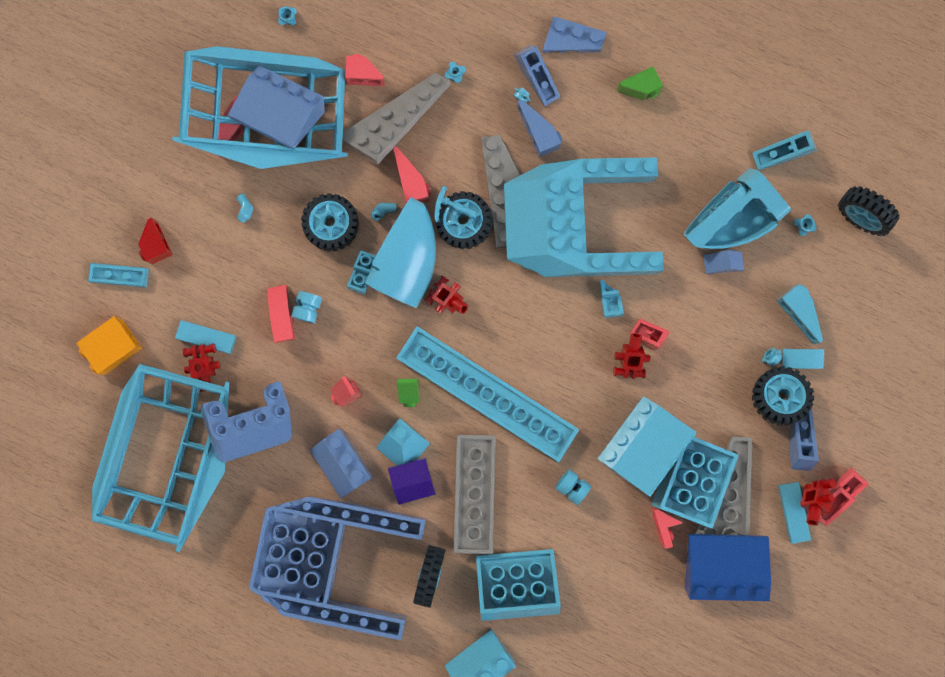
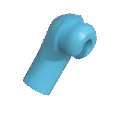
M240 194L236 198L241 205L237 218L240 222L244 223L251 218L253 206L244 194Z
M379 203L371 212L372 219L379 221L387 212L397 213V203Z

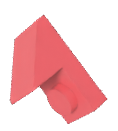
M651 508L661 546L665 549L673 547L672 541H674V536L671 529L668 530V527L681 524L682 522L659 509Z

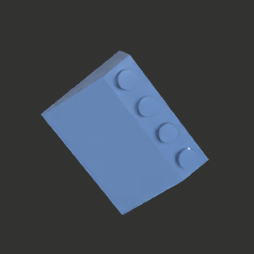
M258 65L245 81L228 117L294 150L325 113L324 96Z

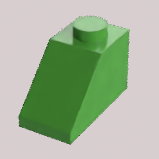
M652 66L621 81L617 90L619 93L640 100L647 98L651 100L660 95L663 84Z
M397 379L399 404H404V407H415V404L420 403L419 380Z

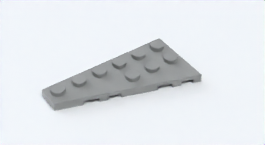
M437 73L432 74L344 131L342 143L379 164L451 85L450 81Z

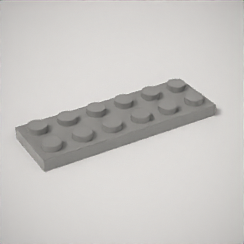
M457 435L454 553L493 554L496 436Z

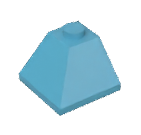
M400 418L376 448L395 465H401L417 460L431 443Z

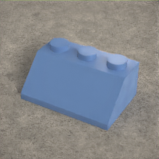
M343 429L336 430L310 449V452L340 498H343L373 478V475Z

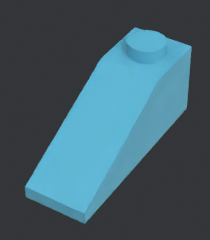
M807 130L757 150L752 154L758 170H762L803 157L817 151L811 132Z
M801 284L795 285L776 301L812 344L821 343L823 338L813 299L809 295L810 292Z

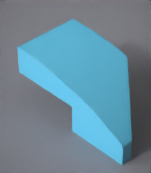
M600 280L604 318L623 316L624 312L619 291L605 284L604 280Z

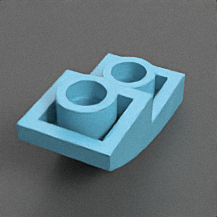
M360 250L354 264L353 273L347 284V289L366 294L369 285L365 281L372 267H374L372 262L376 255Z
M783 348L782 366L798 369H824V349Z

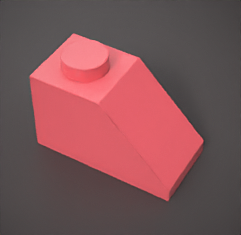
M360 54L346 57L345 79L347 84L385 86L383 75L366 57Z

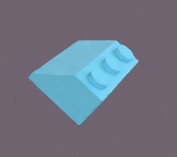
M492 629L445 664L450 677H504L516 667L514 658Z

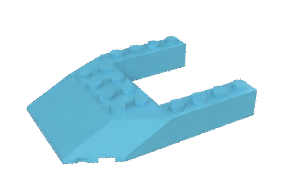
M594 158L542 164L505 183L504 205L507 260L520 264L522 267L533 270L544 277L656 275L664 271L663 252L587 253L583 183L653 182L658 177L657 158Z

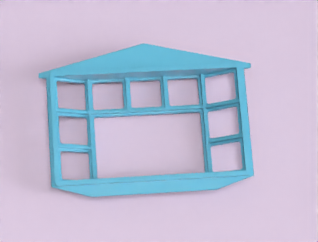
M216 46L184 52L179 137H172V140L259 169L347 157L348 153L342 152L345 69L315 57ZM193 60L217 69L215 87L192 81ZM260 65L278 75L308 78V89L313 92L315 78L337 76L336 96L324 97V104L336 103L335 122L314 125L306 134L305 148L295 147L294 150L287 146H282L277 141H275V145L250 143V128L247 126L244 127V142L218 140L220 123L241 124L229 117L220 116L223 69L253 72ZM191 88L215 95L213 115L190 108ZM189 115L213 122L212 139L188 136ZM335 130L333 150L311 148L312 132Z
M139 364L121 392L93 483L92 521L177 545L176 552H180L225 473V462H221L215 457L209 435L206 445L189 441L195 417L203 419L202 413L197 410L199 389L219 394V402L225 406L228 415L229 382L226 381L223 387ZM145 374L165 380L163 401L143 395ZM172 382L192 387L190 409L170 403ZM142 402L188 415L164 498L117 486L118 477ZM186 447L204 451L197 475L180 471ZM177 477L195 482L188 506L171 501ZM114 492L134 497L123 520L102 515ZM141 499L161 505L150 528L130 523ZM168 507L186 512L178 536L157 531Z

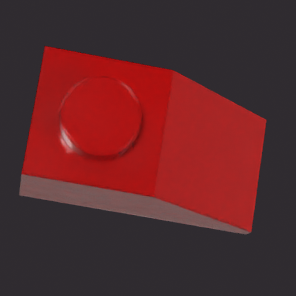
M149 218L138 245L142 260L153 265L173 254L159 223L153 218Z

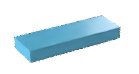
M90 263L88 282L147 288L149 269Z
M180 320L175 339L197 345H211L215 343L216 350L232 354L237 336Z
M799 482L778 485L790 543L810 541L811 536L808 523L806 522L805 509L800 505L802 494Z

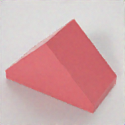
M639 319L630 335L632 333L641 334V342L655 351L661 347L670 332L643 319Z

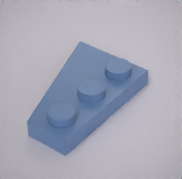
M553 16L542 53L559 51V53H566V51H577L578 53L601 52L607 32Z

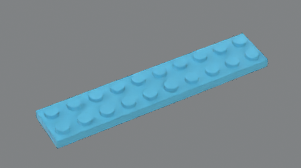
M416 326L396 357L402 363L557 462H560L580 430L418 326Z

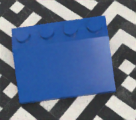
M689 534L685 590L689 599L770 601L771 567L769 537L761 535Z

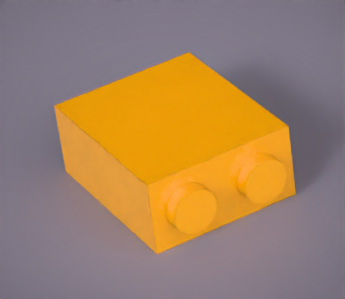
M113 316L76 343L80 348L78 349L80 355L89 361L90 369L99 375H107L143 349L122 318Z

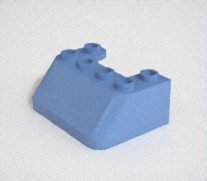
M281 381L269 384L264 389L263 395L267 406L232 417H228L225 406L219 401L202 404L200 410L215 457L219 461L229 462L284 444L291 439L290 409Z

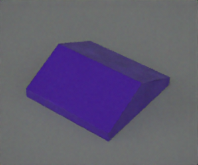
M426 458L388 468L398 505L436 495Z

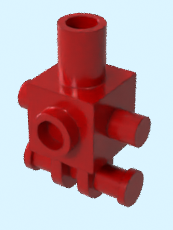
M442 275L438 283H434L435 288L429 290L430 294L424 301L432 305L434 300L439 303L435 310L440 314L445 308L451 313H454L455 310L460 314L466 313L468 304L463 302L464 298L457 293L461 286L455 282L450 288L446 285L449 280Z
M632 333L629 344H623L622 352H615L614 359L620 360L622 368L614 367L613 376L618 375L623 376V378L631 376V379L642 377L645 379L646 369H642L643 363L650 362L651 357L644 352L641 345V334Z
M215 343L211 345L200 344V347L193 345L192 348L188 349L183 348L184 358L193 356V359L188 360L189 366L184 367L185 374H190L193 379L198 378V380L211 383L210 376H215V369H220V362H214L213 357H208V353H216Z
M821 479L813 481L812 484H805L800 505L808 511L806 522L809 525L817 526L820 515L830 513L834 496L828 491L829 488H836L837 483L835 479Z

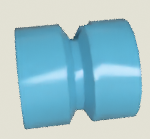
M299 291L296 298L298 305L294 306L291 317L315 324L318 315L316 309L320 308L322 297Z
M568 469L556 484L555 489L562 495L567 494L568 499L577 506L585 498L592 486L584 479L579 480V475Z

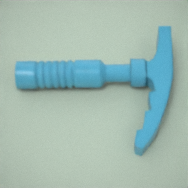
M442 187L435 206V221L437 223L440 220L439 211L442 204L449 205L454 210L472 219L475 218L477 212L457 202L454 203L447 197L445 198L447 187Z

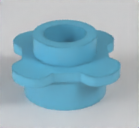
M287 6L279 8L280 18L278 23L280 25H295L296 9Z
M450 62L449 69L445 72V78L455 83H460L463 74L466 73V68L456 65L455 62Z
M522 87L520 89L514 88L516 92L513 96L517 100H523L525 103L531 101L528 97L530 94Z
M809 214L794 221V225L798 227L799 235L805 236L808 232H814L817 229L814 219Z
M775 348L767 350L762 358V362L775 366L782 359V351Z

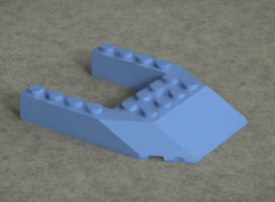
M310 496L266 508L249 589L255 594L260 595L265 602L270 603L285 617L401 640L407 615L330 600L346 525L422 540L427 518Z

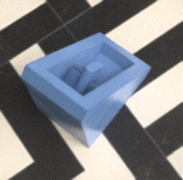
M726 250L704 255L705 274L744 271L742 252Z

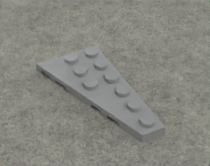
M500 135L481 137L496 249L505 248L504 184L520 176Z
M730 437L726 450L739 456L712 529L698 524L695 534L750 535L751 437Z

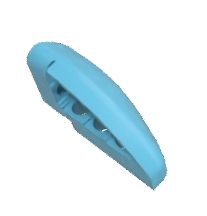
M748 168L736 179L738 184L730 181L703 208L683 235L692 245L698 248L722 249L743 245L762 237L778 226L777 222L791 211V207L760 171Z
M413 197L408 200L372 262L374 267H372L365 281L370 287L415 308L418 307L430 285L436 260L435 232L424 203Z

